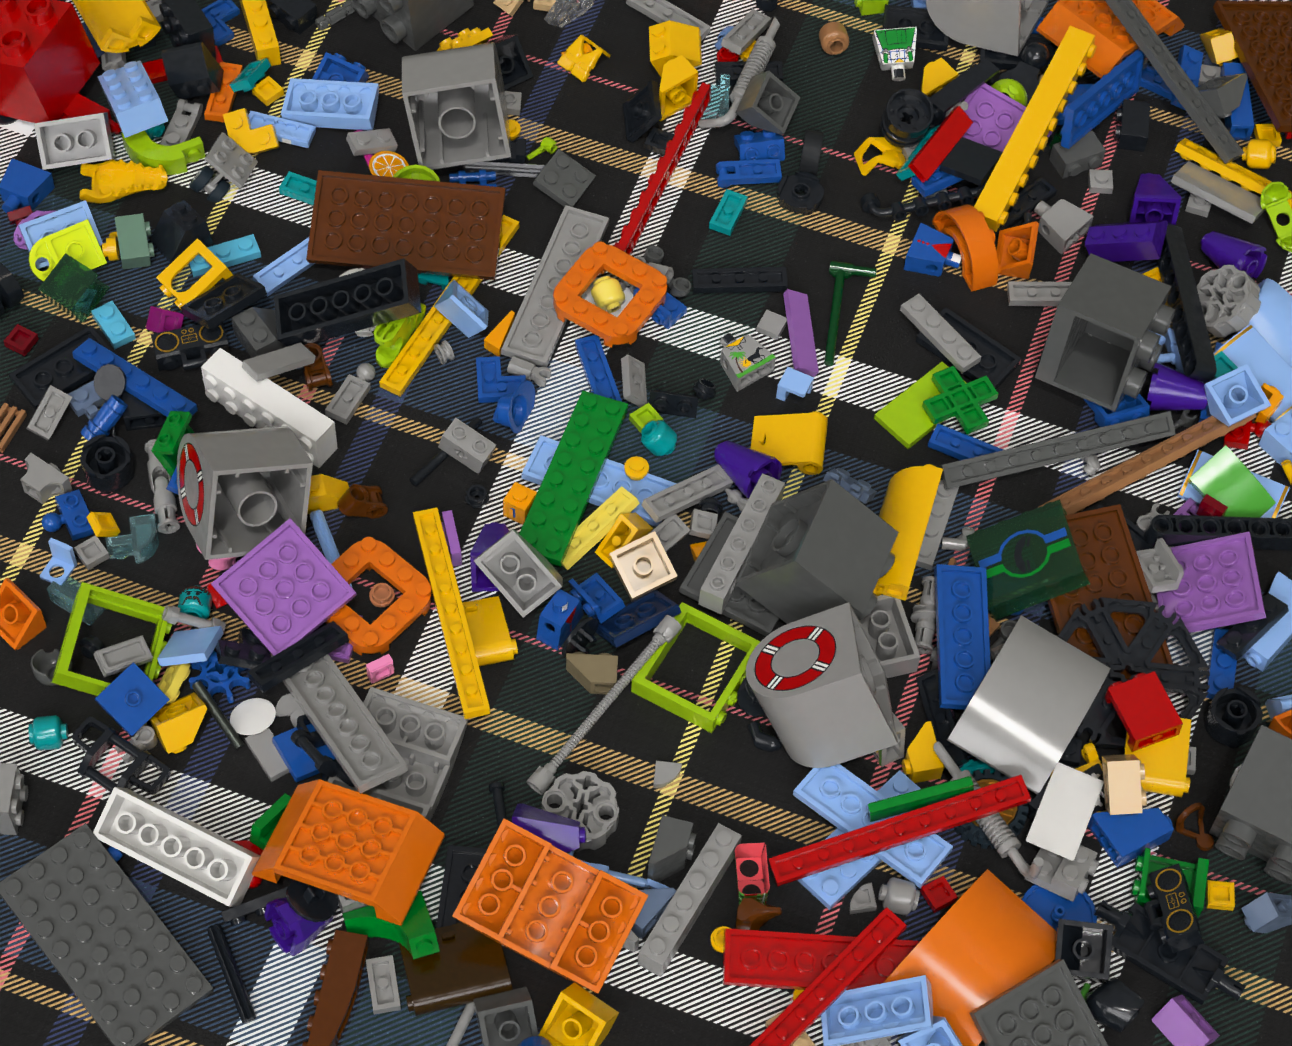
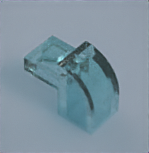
M155 514L129 517L131 534L107 537L106 547L110 559H124L128 556H134L135 562L138 564L151 558L159 545Z

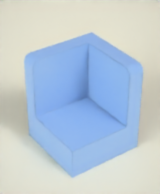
M787 367L778 383L776 398L785 401L789 393L805 397L806 393L810 394L812 391L814 377Z

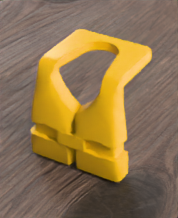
M580 35L566 49L567 52L561 55L557 63L568 72H571L580 81L586 82L591 69H594L601 54L603 53L609 58L611 55L584 35ZM584 41L595 47L596 50L584 54Z
M869 137L854 152L860 172L864 176L878 163L900 169L906 161L901 147L892 145L885 137ZM871 144L882 152V155L875 156L863 164L862 157Z

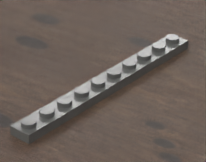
M1105 0L1114 15L1120 20L1126 31L1139 46V49L1145 54L1153 68L1159 73L1165 84L1173 92L1178 102L1184 107L1192 121L1198 126L1223 162L1227 164L1240 158L1244 154L1241 147L1133 1Z
M1171 411L939 466L943 469L942 479L944 488L950 489L1173 436L1176 433Z

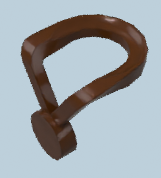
M1200 802L1194 803L1180 814L1175 829L1182 835L1196 839V845L1200 850L1208 851L1213 848L1214 839L1211 835L1204 833L1203 814L1205 807ZM1196 810H1199V834L1184 829L1185 819Z

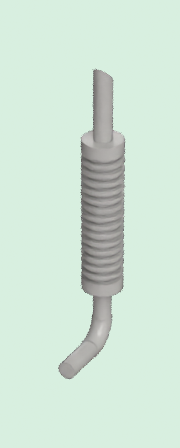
M775 16L766 35L760 36L756 40L730 94L732 105L728 112L722 117L699 120V128L723 127L736 118L737 114L735 112L752 76L764 72L776 48L773 39L780 23Z
M935 742L934 751L953 777L950 781L969 776L972 778L974 790L981 788L970 771H961L940 742ZM1000 813L976 820L989 841L994 845V848L997 849L999 855L1002 858L1009 856L1024 877L1034 880L1040 875L1044 864L1043 858L1035 857L1030 867L1018 851L1021 847L1020 841L1012 833V830L1003 820V817L1000 816Z

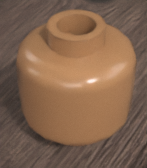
M829 22L820 29L819 40L822 49L826 53L838 55L848 48L849 36L843 24Z

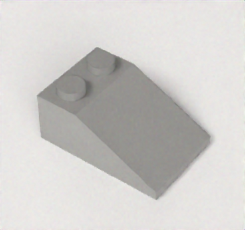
M514 529L510 530L474 559L476 565L523 618L563 585V577L550 562Z

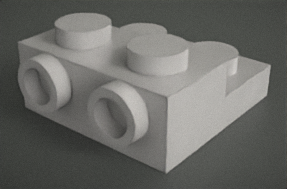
M1080 845L1075 859L1071 861L1040 848L1036 857H1041L1044 860L1040 875L1034 880L1027 879L1026 877L1025 880L1074 902L1078 893L1083 894L1089 883L1088 875L1094 876L1098 868L1097 852Z

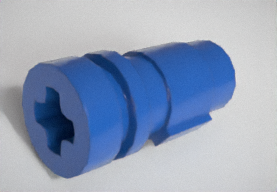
M111 395L96 413L94 419H90L88 425H85L80 433L87 440L98 435L106 434V437H108L110 429L122 417L128 405L119 397Z

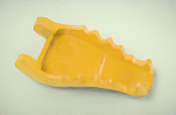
M111 159L99 164L84 163L80 165V173L91 177V190H80L79 198L83 201L86 200V202L101 204L142 191L162 190L167 185V173L162 165H159L157 168L144 167L142 163L136 164L132 160L129 163H125L122 159L119 161Z

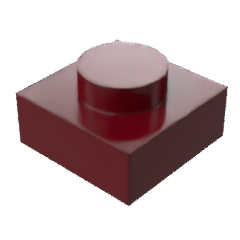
M26 206L7 212L10 225L16 224L18 226L23 219L31 215V207Z
M17 324L3 342L5 347L26 356L39 338L37 333Z
M1206 494L1196 514L1198 516H1225L1228 507Z

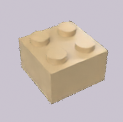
M655 531L609 553V558L631 602L675 581L678 577Z
M1134 754L1102 756L1105 809L1110 815L1143 813L1142 806L1147 805L1146 791L1141 787V780L1145 779L1144 763L1141 764V760L1139 761Z

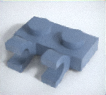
M94 380L68 393V395L72 396L69 405L79 417L85 414L89 420L94 419L96 413L99 411L97 407L107 402V400L102 399L96 393Z
M834 468L827 471L823 479L825 482L833 479L856 499L865 504L872 501L877 492L871 488L868 482L853 479L850 477V473L842 468Z

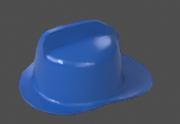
M525 380L521 382L514 393L506 394L499 398L493 415L495 423L510 427L513 433L518 434L521 432L535 403V388L531 381Z

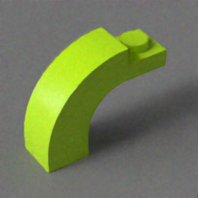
M145 130L126 138L121 133L124 148L134 163H142L144 167L150 166L152 168L162 165L167 175L187 172L186 164L205 158L204 145L200 136L176 145L165 146L152 141Z

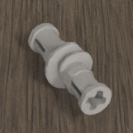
M926 576L922 578L923 592L919 605H915L912 608L913 613L911 614V621L916 623L915 643L919 654H932L934 650L932 640L936 630L935 577Z

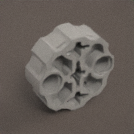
M1224 265L1220 269L1208 271L1201 277L1197 285L1207 330L1215 337H1226L1231 333L1240 332L1249 325L1251 318L1259 311L1261 305L1259 300L1260 287L1245 271L1238 270L1234 265Z
M582 771L579 774L573 775L563 774L555 779L554 785L548 791H545L543 795L542 810L579 821L581 827L586 828V843H581L580 848L574 850V852L578 853L583 849L596 850L606 844V839L617 829L619 807L616 801V791L610 783L603 782L595 773ZM557 803L560 807L555 809L549 807V805ZM584 804V809L580 813L579 819H577V814L581 809V805ZM602 815H610L612 818L603 820L600 817Z

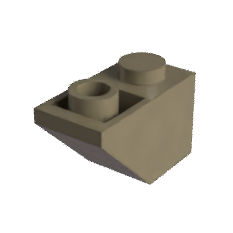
M584 652L566 654V670L590 694L607 695L609 690L617 683L618 656L609 653L594 655Z

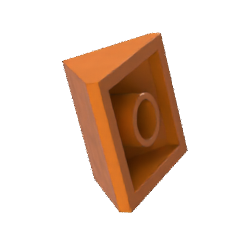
M1037 221L999 231L996 250L998 262L1001 266V274L999 275L1029 279L1039 227Z
M5 578L0 586V636L14 650H19L46 629L47 626L41 609L9 578Z

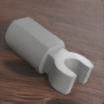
M514 356L508 364L507 372L515 376L525 375L526 380H533L541 387H545L546 378L550 379L551 370L549 368H538L535 364Z

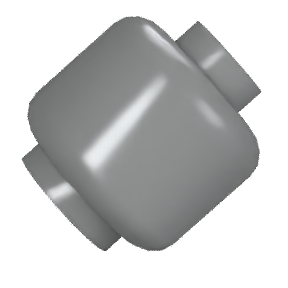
M892 877L886 885H881L878 900L883 901V909L888 907L893 913L908 915L911 910H916L920 891L916 890L913 882Z

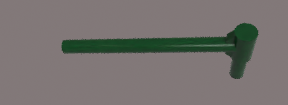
M830 261L829 273L835 277L824 361L826 366L834 365L844 280L852 275L876 278L877 268Z

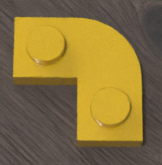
M245 108L223 114L228 137L232 138L246 152L258 154L280 147L273 124L252 129L248 112Z

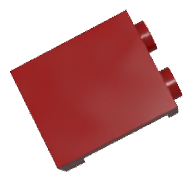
M1155 671L1148 674H1137L1126 682H1115L1107 689L1105 701L1107 703L1112 702L1130 736L1127 744L1132 752L1179 735L1183 722Z

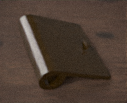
M464 923L434 929L440 952L413 959L410 952L399 943L410 989V995H406L409 1012H415V1016L472 1003L473 999L512 990L501 944Z

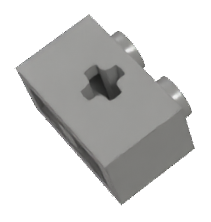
M455 418L442 435L438 448L479 474L492 457L496 444Z

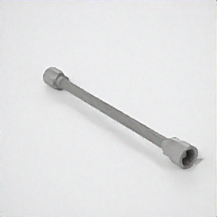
M669 615L662 619L653 630L655 635L652 637L650 644L646 646L640 656L636 658V661L632 663L613 688L609 690L603 700L599 702V705L588 715L582 725L578 727V730L573 733L574 735L567 740L561 750L557 752V755L552 758L553 760L546 763L544 767L539 766L526 782L535 792L543 795L556 779L554 774L557 772L559 765L563 763V760L568 757L584 735L589 732L601 715L605 713L609 705L614 702L613 700L620 695L655 651L665 642L670 643L682 629V626L676 619Z

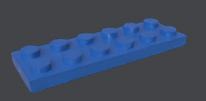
M1137 49L1130 56H1127L1124 61L1116 65L1108 74L1103 75L1097 83L1092 84L1086 92L1080 94L1076 100L1065 107L1063 112L1065 117L1064 125L1060 132L1062 147L1067 149L1072 147L1120 107L1123 99L1128 100L1139 91L1145 56L1142 51Z
M936 564L934 576L939 708L965 710L991 667L986 568Z

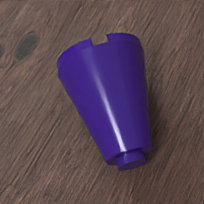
M1215 231L1205 234L1201 240V250L1219 269L1224 265H1234L1238 270L1245 271L1251 278L1257 279L1266 264L1267 255L1264 254V251L1267 250L1259 244Z
M1155 363L1154 368L1159 370L1158 373L1153 372L1147 398V401H1152L1149 411L1206 409L1208 401L1204 387L1205 383L1187 377L1185 374L1160 363Z
M724 441L715 448V461L748 499L762 473L777 480L781 477L782 464L773 456L731 441Z

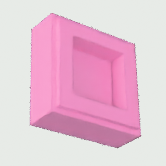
M389 654L366 664L367 677L371 684L394 674L393 660Z

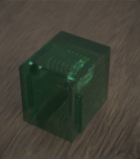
M65 253L38 290L52 304L81 323H84L91 310L96 307L110 287L96 279L99 276L97 273Z

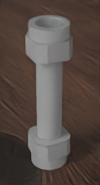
M166 606L162 614V620L173 625L180 622L198 628L221 626L223 633L226 623L221 621V619L213 617L211 620L186 614L180 612V608L176 606Z

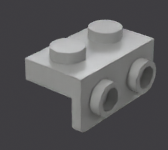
M1163 538L1157 539L1153 549L1136 551L1150 593L1178 589L1184 575L1183 567L1178 563L1171 548L1168 547Z

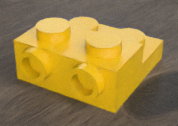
M478 27L471 31L469 28H466L457 34V38L452 40L449 37L440 42V47L437 51L485 44L493 34L489 27L482 31Z

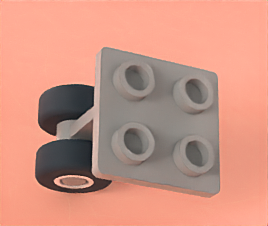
M222 132L204 158L218 172L213 177L214 171L207 165L204 166L192 179L189 187L197 193L204 189L209 193L207 200L218 203L230 189V184L221 178L223 176L241 189L258 161L232 138Z

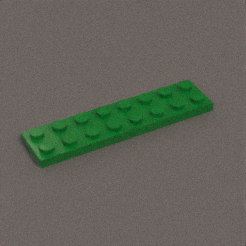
M583 390L519 533L551 564L561 566L626 416L628 403Z

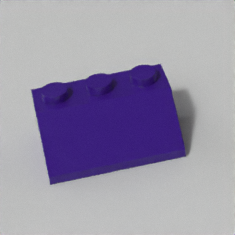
M1163 220L1091 226L1088 229L1085 247L1089 255L1091 253L1111 262L1160 259L1168 222Z

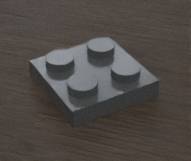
M558 149L534 180L533 185L563 207L565 205L574 207L596 175Z

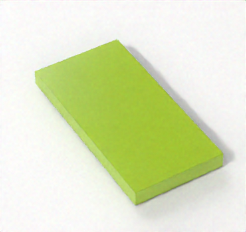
M943 362L939 363L874 416V419L907 449L911 448L937 426V424H933L922 405L924 400L941 394L932 381V375L949 368Z

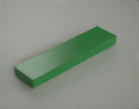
M968 776L869 803L868 814L870 821L873 822L910 812L973 791L974 784L972 778Z

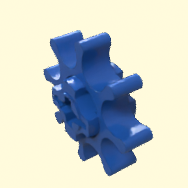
M214 650L207 661L191 663L192 669L201 671L199 676L189 678L191 689H193L192 685L201 680L203 685L208 687L207 690L211 696L221 692L227 695L228 703H233L234 698L231 692L233 687L243 686L246 689L251 688L250 679L240 676V673L248 668L218 664L217 653Z

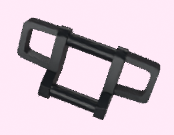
M305 714L299 716L296 726L298 730L292 733L291 741L308 754L315 762V767L320 773L330 777L336 776L350 787H355L336 759L326 755L323 756L316 749L326 745L317 731L309 732L306 725L311 724L307 716Z
M91 716L86 718L72 735L74 744L86 753L78 769V774L83 778H90L111 793L114 787L130 789L134 785L154 795L171 776L169 767L153 757L150 752L140 750L119 736L117 730L106 726ZM90 727H95L102 731L103 734L89 747L80 738ZM111 744H114L135 758L133 763L121 775L117 784L94 769L97 760ZM149 763L163 772L151 785L137 779Z

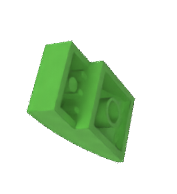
M1226 445L1188 480L1203 498L1208 494L1228 507L1224 517L1260 518L1276 504L1256 477Z

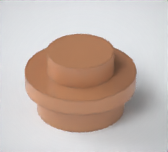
M378 583L370 590L369 598L374 606L384 608L393 603L395 593L388 584Z

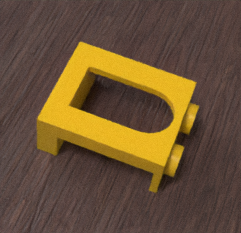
M197 238L156 278L162 284L159 287L168 298L173 295L176 298L174 303L181 310V306L210 290L220 279L226 280L233 276V274ZM199 254L212 268L190 289L185 292H176L172 288L174 277Z

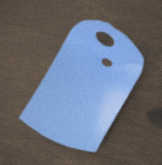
M1266 278L1258 284L1260 287L1259 300L1261 305L1258 313L1251 318L1249 324L1292 367V296L1277 282Z

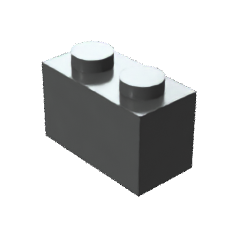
M1090 131L1069 149L1062 147L1061 142L1053 144L1049 159L1063 179L1069 176H1076L1080 172L1095 169L1102 165L1106 150L1094 132Z

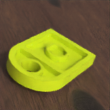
M88 219L41 238L32 246L28 257L32 273L41 281L52 284L61 283L107 263ZM43 257L47 259L49 267L46 271H39L36 268L35 262L38 258Z

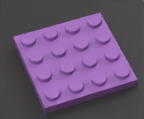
M984 83L964 100L968 103V109L964 112L973 121V124L962 137L1003 152L1026 106ZM1049 131L1047 135L1048 138L1052 134V131Z
M291 518L211 583L214 589L273 656L310 635L357 595L353 588Z
M1250 531L1171 547L1173 555L1183 567L1184 575L1177 590L1158 592L1157 599L1159 607L1165 606L1162 612L1165 618H1170L1173 613H1176L1173 625L1181 617L1188 632L1192 633L1266 618Z

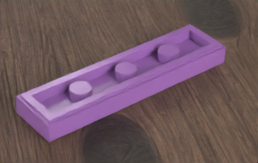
M787 289L783 296L794 370L815 377L819 370L808 295Z

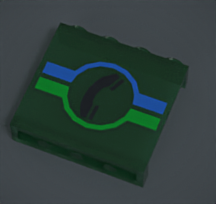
M1060 499L1048 502L1034 510L1025 511L1016 517L1000 521L993 526L977 530L973 534L966 536L975 567L986 568L988 609L995 620L1090 584L1088 575L1081 564L1065 516L1067 512Z

